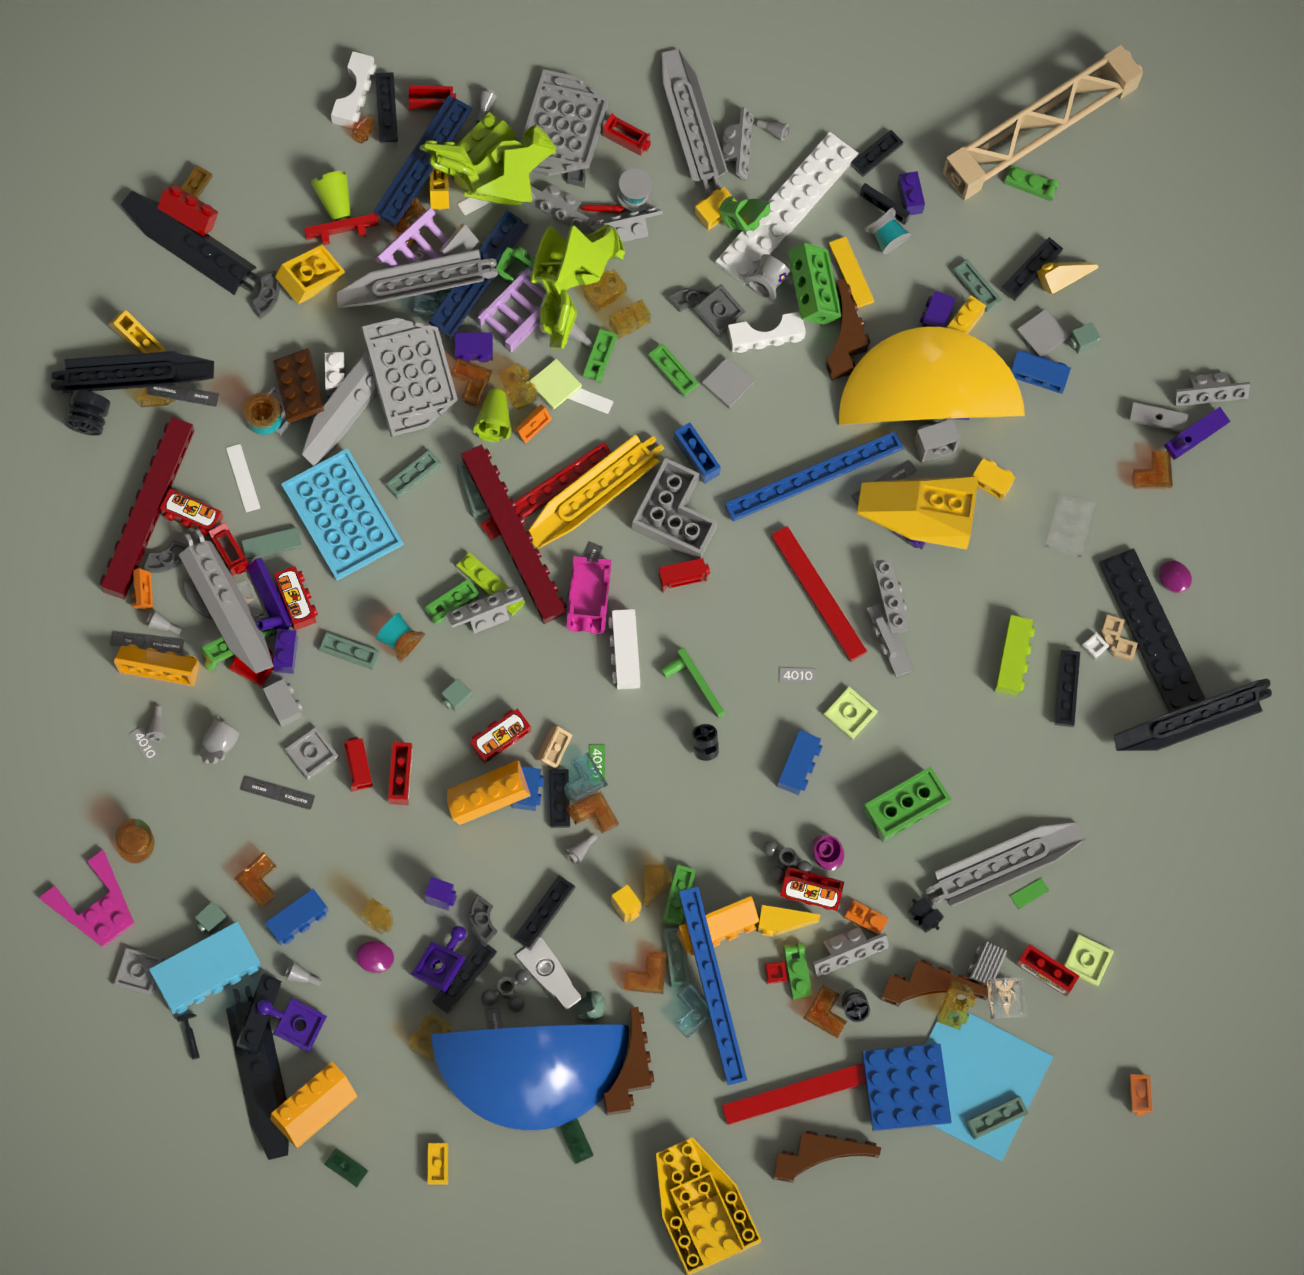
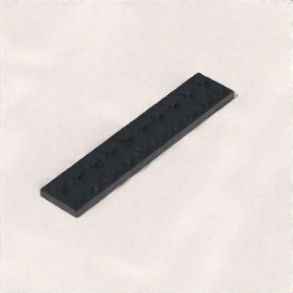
M1130 549L1100 561L1099 566L1135 642L1138 643L1139 651L1168 712L1170 713L1205 700L1206 698L1135 549Z

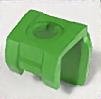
M733 196L725 198L719 208V213L727 228L743 231L756 230L760 225L759 221L762 217H766L770 213V203L768 201L742 198L736 202L733 201L735 199Z
M520 246L515 248V250L508 247L503 253L496 269L507 283L512 284L514 282L513 277L504 271L513 259L526 268H531L532 271L536 257L534 256L531 259L528 252Z

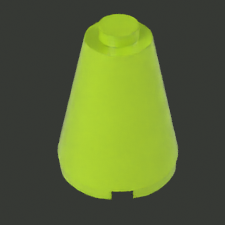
M334 171L322 175L323 178L319 181L317 178L311 181L312 187L332 221L350 218L347 172Z
M500 388L488 391L473 428L474 434H479L478 438L487 442H499V439L505 438L507 440L511 436L507 396Z

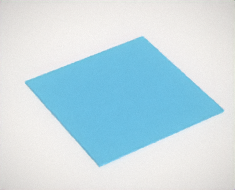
M947 1001L925 1045L941 1044L952 1123L934 1125V1127L1002 1162L1023 1117L976 1140L966 1121L1018 1096L1021 1097L1026 1109H1028L1054 1056Z

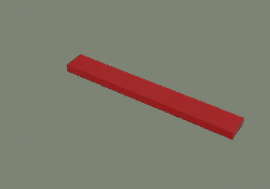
M605 442L514 501L517 506L515 508L517 515L521 514L522 518L525 519L610 455L612 452ZM491 517L480 524L491 541L499 536Z
M786 526L773 533L771 538L849 661L852 662L866 654L867 650L789 527Z
M863 1063L722 1105L727 1125L864 1085L866 1082Z

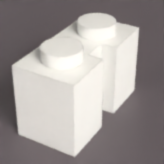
M344 352L325 353V388L327 396H331L345 379Z

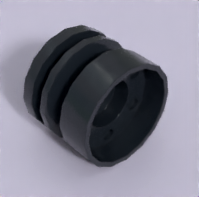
M85 390L73 391L69 401V406L72 409L67 410V416L64 418L63 423L69 429L81 434L101 435L105 425L103 417L108 415L111 403L107 398L94 392Z

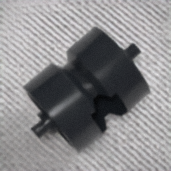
M701 724L695 727L692 731L695 757L702 761L713 760L719 754L717 729L710 724Z
M927 896L918 901L914 898L912 900L914 904L907 913L912 919L919 921L918 925L925 933L932 928L938 931L940 929L938 926L939 922L944 918V915L938 909L932 908L933 903Z
M850 989L843 994L841 1003L846 1017L853 1022L864 1021L870 1014V1005L865 993L859 989Z

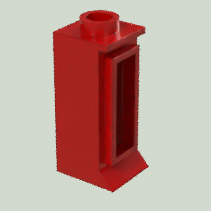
M409 85V111L413 109L440 110L449 95L456 99V93H453V86ZM417 98H444V99H417Z
M613 113L603 126L604 137L639 156L644 151L647 152L651 145L650 133L647 134L617 118ZM616 127V128H618L619 130H621V131H623V132H625V133H627V134L633 136L634 138L638 139L639 141L637 142L636 140H634V139H632V138H630V137H628V136L622 134L621 132H619V131H617V130H615V129H613V128Z
M226 523L210 530V538L232 576L244 573L249 566L248 561ZM225 534L239 556V559L231 562L218 538Z
M704 558L659 567L658 574L663 593L667 587L670 589L703 582V579L707 582L708 575H710L708 563L705 564Z
M352 737L347 739V742H344L352 780L351 791L373 787L363 738Z

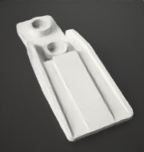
M541 937L531 951L524 948L516 955L540 986L552 997H556L565 1009H569L581 1000V995L573 987L560 962Z

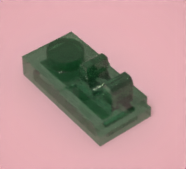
M578 1119L559 1127L575 1164L594 1156Z
M337 1148L324 1164L356 1188L369 1172Z

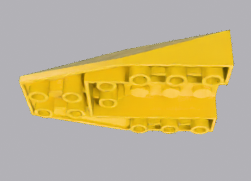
M979 477L914 478L863 482L861 484L857 515L911 540L967 550L971 536Z
M693 1137L656 1153L662 1218L686 1275L694 1274L761 1243L760 1235L737 1185Z

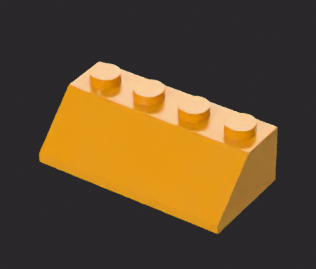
M132 644L121 646L114 660L119 673L194 687L200 665L198 659L192 655H184L182 657L170 651L161 653L153 648L139 649L138 646Z
M517 760L447 789V804L452 819L461 825L531 795L520 762Z
M752 896L706 915L714 947L721 944L720 941L725 939L728 941L739 937V933L745 931L747 934L756 930V926L760 922ZM685 923L678 927L677 936L686 955L691 954L694 956L688 928Z
M331 1062L271 1113L270 1120L298 1149L355 1100L357 1094L343 1072Z

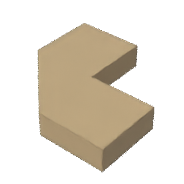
M1106 614L1100 632L1104 641L1109 645V650L1114 657L1132 662L1138 643L1120 637L1124 619Z

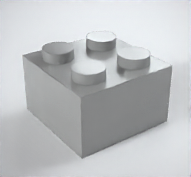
M942 419L935 425L921 426L917 430L913 444L921 463L955 453L961 438L953 419Z

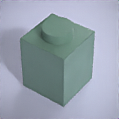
M1089 323L1073 330L1069 342L1071 347L1076 349L1077 353H1081L1097 346L1100 336L1093 323Z
M458 678L441 693L442 703L447 709L452 708L456 712L472 697V691Z
M213 901L195 917L198 922L196 926L203 933L207 931L210 935L228 919L226 914Z

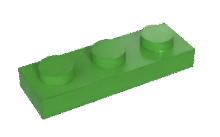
M663 343L648 354L651 361L683 397L698 387V382Z
M677 865L662 922L676 926L682 925L684 913L678 891L692 888L696 869Z

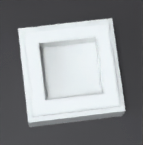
M1096 632L1082 644V647L1095 660L1109 648V645Z

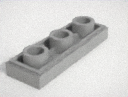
M1133 402L1129 422L1182 433L1186 429L1188 414Z

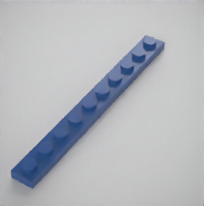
M894 431L725 503V508L732 522L899 452L903 450V445Z
M699 887L678 891L726 1083L729 1086L747 1081Z

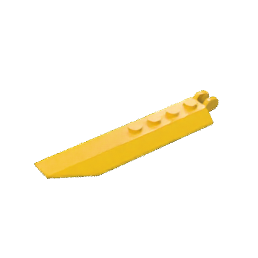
M636 434L548 502L528 530L533 538L531 543L539 549L577 528L660 463L654 457L663 451L664 447L662 444L650 452L647 448L657 440L654 436L644 443H641Z

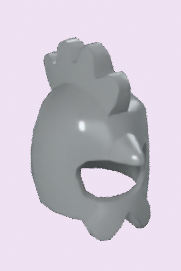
M215 715L202 741L203 748L200 750L199 756L202 757V762L205 764L210 762L214 765L218 760L223 761L226 754L235 746L240 735L239 732L228 726L226 720L220 721L219 715Z

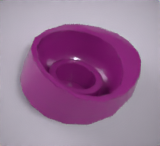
M1167 561L1159 569L1160 581L1168 591L1181 593L1186 591L1192 584L1190 571L1184 564L1178 561Z
M822 834L817 836L812 842V856L821 868L831 871L841 866L844 860V850L837 838L829 834Z
M371 941L362 944L358 948L356 959L360 967L365 971L381 973L392 966L394 954L386 944Z

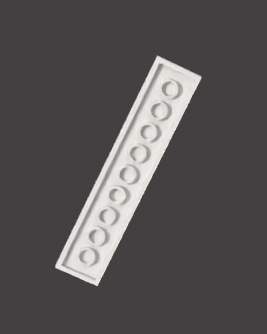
M829 132L768 201L770 203V213L768 216L762 217L759 221V227L754 231H742L720 255L715 264L742 285H745V277L756 272L762 255H772L851 165V162L858 157V152Z

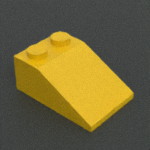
M322 244L283 263L275 278L294 301L300 304L318 294L341 277L345 271Z

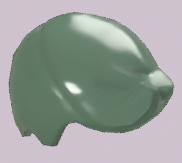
M597 990L587 991V995L578 1003L577 1016L580 1020L596 1021L605 1012V999Z

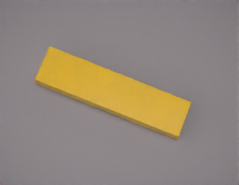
M847 237L829 242L830 250L846 284L850 285L851 297L853 301H856L857 307L860 308L874 303V298Z

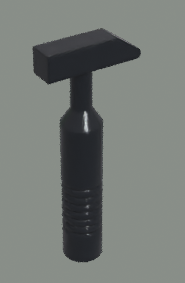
M187 1013L178 1016L177 1020L178 1022H185V1033L192 1060H196L200 1056L194 1032L189 1025L188 1019L197 1017V1015Z

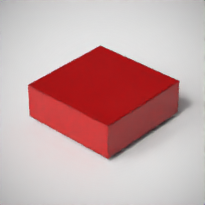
M784 961L765 964L767 984L787 982Z

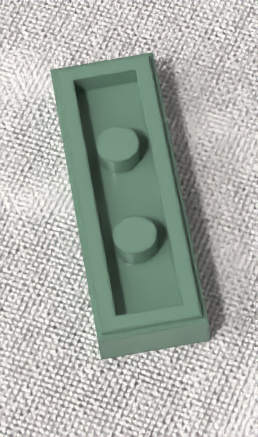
M968 259L953 268L952 272L972 296L986 305V312L1001 303L1002 299Z
M428 449L385 483V485L399 499L437 469L441 462Z
M464 463L457 464L473 518L488 514Z
M298 527L242 540L247 560L302 547Z
M325 632L319 647V651L371 670H373L380 654L378 650Z
M678 927L663 928L670 988L690 985L687 955L677 936Z
M1018 1096L967 1120L966 1123L976 1140L1029 1113L1021 1097Z

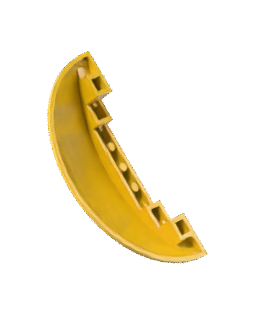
M920 327L902 331L881 341L859 361L849 376L843 390L839 408V425L954 418L1025 416L1021 392L1015 377L1004 360L992 348L976 337L962 331L944 327Z

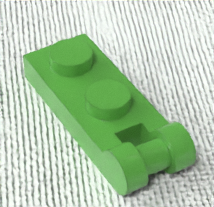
M1011 165L1004 184L1051 201L1054 198V190L1058 188L1059 182Z
M603 329L599 330L584 371V378L589 379L590 377L596 379L597 382H602L618 334ZM593 366L598 367L599 371H593Z
M467 579L427 605L425 611L427 614H431L433 617L432 621L436 625L447 617V612L465 606L479 597L480 594L472 582ZM439 606L443 609L440 613L436 610Z
M797 943L795 946H790V944L784 945L793 1000L813 997L804 943ZM798 953L799 958L792 959V954Z

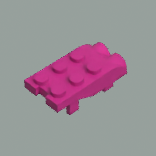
M574 556L566 625L569 631H586L593 634H602L605 631L612 560L598 559V562L587 561V557Z

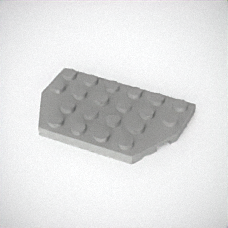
M543 69L524 132L532 125L537 124L548 134L553 144L557 147L555 155H550L539 163L531 172L552 176L590 167L609 102L605 97L599 95L595 89L586 85L581 78Z
M400 318L361 327L391 437L429 427L458 400L438 327L414 323Z

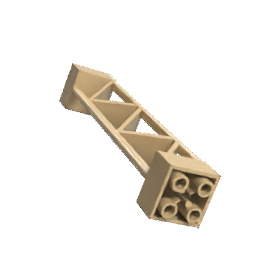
M1122 45L1118 46L1088 68L972 143L948 156L942 174L965 201L982 190L983 183L1115 96L1122 99L1137 89L1143 74L1141 65L1133 60L1131 53L1127 49H1124ZM1097 69H1099V71H1097V72L1094 73L1093 75L1089 76V74H1091L1092 72H1094V71H1096ZM1069 87H1071L1070 90L1066 91L1065 93H1063L1062 95H1060L1059 97H1057V98L1054 99L1053 101L1049 102L1048 104H1046L1045 106H1043L1042 108H1040V109L1037 110L1036 112H1033L1035 109H1037V108L1040 107L1041 105L1045 104L1046 102H1048L1049 100H1051L1052 98H1054V97L1057 96L1058 94L1062 93L1063 91H1065L1066 89H1068ZM1108 92L1069 118L1076 93ZM1068 99L1064 119L1045 115V113ZM1016 122L1014 126H1012L1002 134L998 135L997 137H995L985 145L981 146L980 148H977L978 146H980L981 144H983L984 142H986L987 140L994 137L995 135H997L998 133H1000L1001 131H1003L1004 129H1006L1007 127L1011 126ZM1053 128L1013 154L1020 129ZM1013 135L1008 155L988 151ZM982 164H997L987 172H984L979 166Z

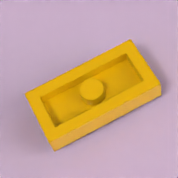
M428 1143V1185H448V1143Z

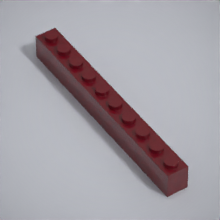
M171 417L170 422L165 424V434L163 439L158 441L156 456L153 455L150 460L151 468L143 477L144 484L142 489L137 491L135 498L137 501L135 506L130 508L128 523H125L122 527L121 534L123 535L120 541L117 540L115 544V554L108 561L106 575L103 574L101 577L100 585L103 593L125 600L134 578L133 570L139 567L161 514L160 507L173 485L195 432L193 424Z
M481 444L461 453L462 461L543 623L546 624L565 615L566 603L562 597H558L556 593L558 591L557 585L554 580L550 581L548 577L550 574L546 564L542 565L540 551L537 547H533L531 543L533 541L532 535L529 531H525L523 527L525 522L521 514L517 515L515 511L517 506L513 498L509 499L506 493L508 488L504 481H500L498 477L500 472L496 465H492L490 461L492 456L488 448L484 449Z

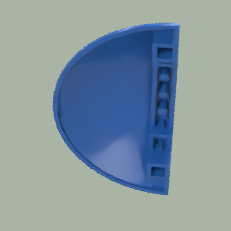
M559 1025L431 1034V1042L436 1064L445 1083L460 1102L473 1113L489 1122L510 1129L544 1130L564 1125L584 1115L604 1097V1093L610 1090L624 1062L628 1043V1025Z

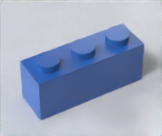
M1017 351L1011 372L1017 380L1062 394L1071 367L1062 362L1050 361L1043 356H1034L1028 351Z
M690 422L674 431L673 440L695 472L700 473L699 477L704 484L720 475L721 466Z
M799 730L777 787L799 795L801 790L805 791L809 781L806 780V776L808 773L812 774L816 764L813 762L815 755L819 757L823 747L820 745L821 738Z
M313 888L265 922L279 945L283 943L286 945L295 938L294 935L307 931L311 927V923L324 919L327 916L328 908Z

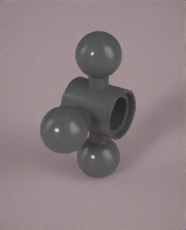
M772 840L764 843L763 852L766 855L778 856L779 866L772 868L769 874L772 881L781 882L785 878L784 869H787V867L792 868L795 866L796 869L811 873V864L805 860H796L797 854L794 849L786 847L779 850L777 843ZM788 854L793 860L785 862L782 856Z
M521 969L516 973L514 979L510 977L501 978L497 983L495 991L486 990L481 996L482 1002L487 1006H492L496 1003L498 996L509 998V1008L514 1012H520L523 1010L525 1003L521 997L515 996V986L518 984H528L531 980L530 972ZM504 983H509L512 988L510 991L504 992L501 990V986Z

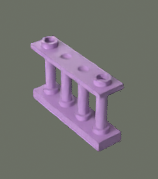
M427 209L381 251L374 260L378 264L385 262L391 267L400 266L392 255L398 250L411 263L420 262L406 246V241L410 237L415 239L432 259L444 257L441 253L438 255L419 234V229L424 225L433 232L443 245L448 240L433 222L432 217L436 214L433 209Z
M529 267L525 271H520L516 276V280L487 309L483 308L478 314V325L481 327L487 321L502 334L506 340L505 348L510 353L540 324L541 306L535 307L517 291L525 283L542 299L546 294L536 283H531V268ZM511 296L531 312V316L527 320L522 319L505 304ZM500 309L518 325V329L515 332L508 331L492 315Z

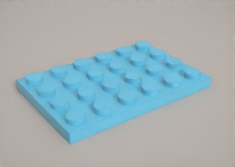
M348 448L281 484L336 581L404 545Z

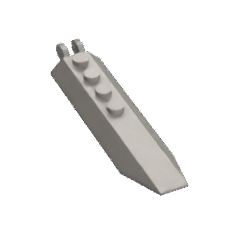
M680 49L661 53L663 86L691 178L694 181L702 182L705 194L710 193V186L707 180L713 179L715 189L720 190L721 186L718 178L728 172L699 76Z
M478 249L372 271L336 292L338 308L376 304L482 282L484 278L489 279L498 275V270L493 268L497 265L496 259L492 258L481 260Z
M367 351L323 405L324 411L317 413L312 420L301 455L313 466L321 461L340 442L378 393Z
M199 529L194 530V536L198 542L195 545L188 533L183 534L187 548L179 554V557L228 649L255 673L272 668L273 663L262 631L257 628V622L214 542L204 541V537Z
M1078 822L1039 826L936 871L935 876L938 884L924 891L926 894H931L941 889L943 895L933 898L931 900L933 905L946 900L950 907H954L1057 862L1084 842L1086 838Z

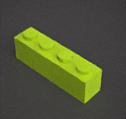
M1014 615L1010 616L995 692L1017 697L1019 692L1023 691L1025 680H1022L1023 673H1027L1029 662H1025L1026 656H1030L1032 648L1029 640L1030 637L1033 638L1035 626H1032L1033 619Z

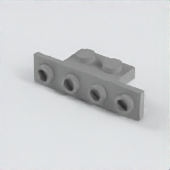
M741 107L740 124L724 126L722 139L725 163L737 161L736 175L743 181L747 180L750 170V142L752 140L751 130L754 121L752 113L745 107Z
M551 183L543 191L531 186L533 200L528 204L570 227L576 226L584 233L590 218L576 211L580 207L582 200Z
M650 207L646 209V212L642 213L632 211L628 213V216L624 217L614 215L610 217L611 220L603 221V219L593 220V224H589V229H599L608 224L618 231L622 242L649 236L645 218L661 215L663 212L661 209H657V207Z
M1227 373L1190 376L1189 383L1191 388L1176 390L1175 405L1186 406L1248 399L1250 382L1231 384Z
M892 558L874 561L873 565L890 633L910 630L905 612L907 611L906 602L901 597L902 587L901 583L897 581Z
M517 585L447 612L446 616L452 628L470 621L471 628L475 634L510 620L506 606L524 599Z
M883 602L866 608L873 624V632L879 638L881 650L884 655L886 654L895 676L899 677L912 672L913 666L898 633H890Z
M857 927L823 941L829 956L813 962L815 974L817 977L826 975L889 948L886 933L867 940L860 927Z

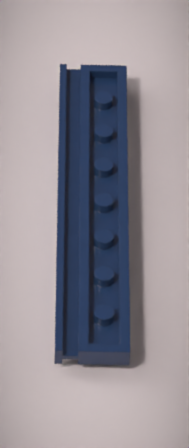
M451 95L447 97L374 209L375 215L377 214L385 221L396 227L398 226L435 169L429 165L431 154L421 150L420 145L426 144V141H437V145H444V142H452L472 112V107L458 99L452 98Z
M506 210L479 249L481 260L496 259L498 265L505 250L508 247L514 248L529 224H525L516 215ZM484 278L482 282L453 287L428 324L438 327L440 332L445 333L451 339L492 278Z

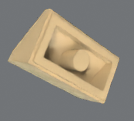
M551 726L536 760L557 769L573 735L559 726Z

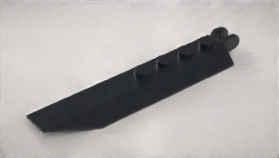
M131 191L120 204L145 236L231 294L235 295L240 286L249 292H253L254 287L245 281L247 277L255 283L259 284L261 282L260 277L251 272L257 268L255 265L210 235L205 234L202 236L157 208L158 202Z
M177 351L65 359V371L52 372L54 380L64 381L51 383V388L53 390H63V393H72L76 390L104 391L179 385L214 379V361Z
M1266 678L1251 682L1114 734L1116 751H1158L1263 712L1259 702L1272 696L1271 689H1268L1271 685L1270 680Z
M250 985L245 986L248 1002L244 1003L240 1001L238 989H233L236 1005L227 1008L226 1012L250 1123L268 1160L288 1156L289 1140L270 1120L271 1113L287 1100L270 1020L268 1018L257 1052L251 1053L236 1046L253 997Z

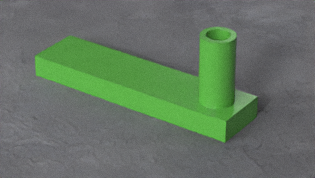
M275 628L262 630L265 639L276 632ZM222 637L203 646L201 649L202 654L206 658L204 667L209 671H213L218 662L234 655L228 649Z
M683 647L678 651L680 657L662 667L661 670L666 678L687 666L720 719L726 715L723 708Z

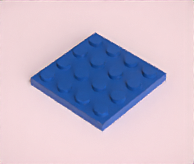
M941 1044L862 1052L872 1132L952 1123Z

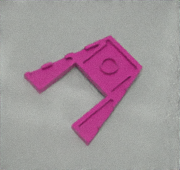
M104 850L87 862L110 892L80 915L76 914L56 886H53L39 897L42 902L68 920V922L81 930L102 948L135 924Z

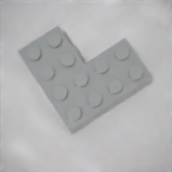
M665 458L632 522V530L694 559H701L717 529V521L686 507L699 481L700 473Z

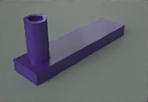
M1218 407L1163 446L1173 460H1176L1231 421L1222 408Z
M257 558L247 567V570L269 615L268 618L257 620V628L260 631L275 628L276 632L277 629L287 630L293 623L262 558Z

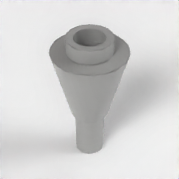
M490 89L480 91L477 122L483 119L497 99L495 92Z
M762 120L757 122V127L766 129L781 141L787 139L790 135L791 129L789 124L768 123Z
M575 321L569 338L580 343L582 342L592 349L594 342L586 336Z
M157 611L154 614L150 613L146 622L149 624L148 628L170 631L178 636L182 631V628L171 624L170 621Z
M161 706L154 707V717L146 735L153 742H160L166 738L161 718Z
M592 833L585 840L566 849L567 859L573 864H580L590 845L598 837Z
M295 962L293 965L289 964L285 972V976L288 977L287 981L308 982L317 987L320 986L322 979L310 975V973Z

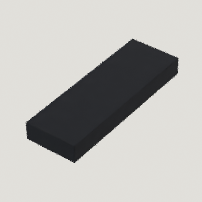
M890 130L851 162V166L864 177L903 145V141Z
M864 183L861 187V197L884 212L894 208L895 219L903 225L908 222L910 217L909 211Z
M569 769L549 770L551 828H570Z

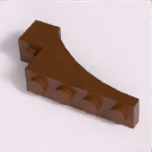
M844 279L837 280L836 283L842 314L840 333L833 352L830 356L826 357L825 362L831 380L851 375L855 367L853 355L866 352L870 344V338L863 330L864 323L862 317H858L856 312L858 311L856 301H852L850 296L852 294L850 285L846 284Z
M917 960L909 981H905L906 978L898 974L889 976L880 1000L899 1007L902 1002L937 993H956L987 1000L991 989H988V986L984 983L969 981V978L964 975H953L946 968H935L932 966V963L926 960H921V962Z
M638 1007L630 1008L631 1041L625 1064L609 1092L604 1093L607 1116L631 1112L634 1100L633 1095L628 1092L650 1089L651 1083L655 1082L653 1070L649 1071L648 1063H651L650 1051L645 1049V1044L648 1043L646 1031L642 1032L641 1024H645L643 1012H639Z
M806 1131V1133H802L800 1136L797 1156H794V1153L790 1151H782V1153L777 1154L773 1180L793 1183L795 1177L809 1168L836 1158L850 1156L878 1158L881 1147H878L877 1143L866 1141L865 1144L857 1143V1140L853 1138L839 1140L835 1135L826 1134L823 1137L817 1136V1132Z

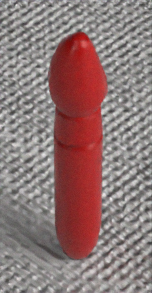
M585 204L581 206L583 211L622 213L626 210L620 205Z

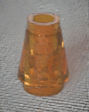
M366 116L352 130V138L358 143L368 141L375 120L370 116Z

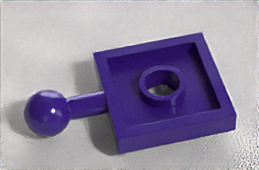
M462 926L453 927L451 930L452 938L446 947L431 941L411 974L413 978L446 992L465 961L463 955L453 951L458 941L465 939V928ZM443 963L440 970H434L436 964Z
M293 998L290 999L284 1012L274 1008L267 999H262L257 1003L259 1014H270L280 1019L273 1035L306 1052H310L324 1024L326 1015ZM297 1020L304 1021L305 1028L303 1031H298L295 1028Z

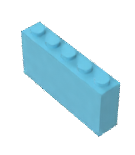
M237 921L150 968L149 971L172 1014L176 1012L181 1014L188 1009L187 1006L203 1002L206 996L211 993L213 995L218 994L224 989V986L238 983L241 977L246 974L252 975L256 973L259 967H261V963Z

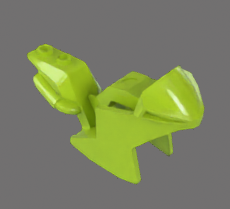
M537 124L532 125L523 133L521 143L512 140L494 144L485 155L483 161L478 165L472 164L464 147L455 146L453 142H444V145H437V141H426V144L420 145L421 150L431 154L429 158V165L431 167L464 179L469 189L464 193L465 197L515 206L521 205L522 202H532L529 173L548 156L555 155L557 147L553 144L548 134Z
M604 225L587 236L576 226H571L567 241L554 227L549 226L545 231L534 261L530 281L531 283L541 282L547 292L543 297L540 308V328L542 332L550 334V348L564 349L577 317V310L567 290L578 285L598 282L609 259L624 260L625 250L618 231L613 226Z

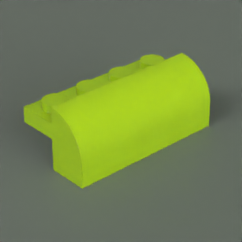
M488 112L456 146L464 147L472 164L478 165L483 161L485 155L494 144L502 141H517V137L504 120L500 121ZM453 175L455 183L465 192L469 190L462 177Z

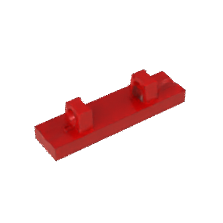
M369 214L304 228L306 240L321 237L323 246L329 245L330 235L358 230L359 238L367 237L365 228L379 226V219L377 214Z

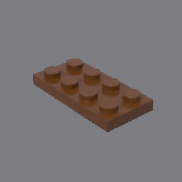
M306 348L273 360L287 421L292 423L324 411L310 350Z

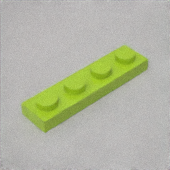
M470 552L456 565L457 569L488 596L510 588ZM525 600L506 606L507 612L513 616L525 604Z

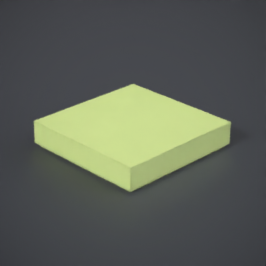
M557 359L529 381V385L553 410L582 387L581 383Z
M848 687L826 710L823 716L853 740L878 711L851 687Z
M1078 934L1064 966L1080 976L1079 979L1098 987L1114 951Z

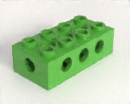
M803 243L789 250V264L793 275L792 279L795 285L801 319L826 326L841 318L842 314L828 249Z
M930 766L867 802L862 810L883 843L949 805L951 798ZM919 793H925L927 795V798L921 797ZM902 802L910 803L911 807H905ZM891 811L895 816L889 817L886 812Z

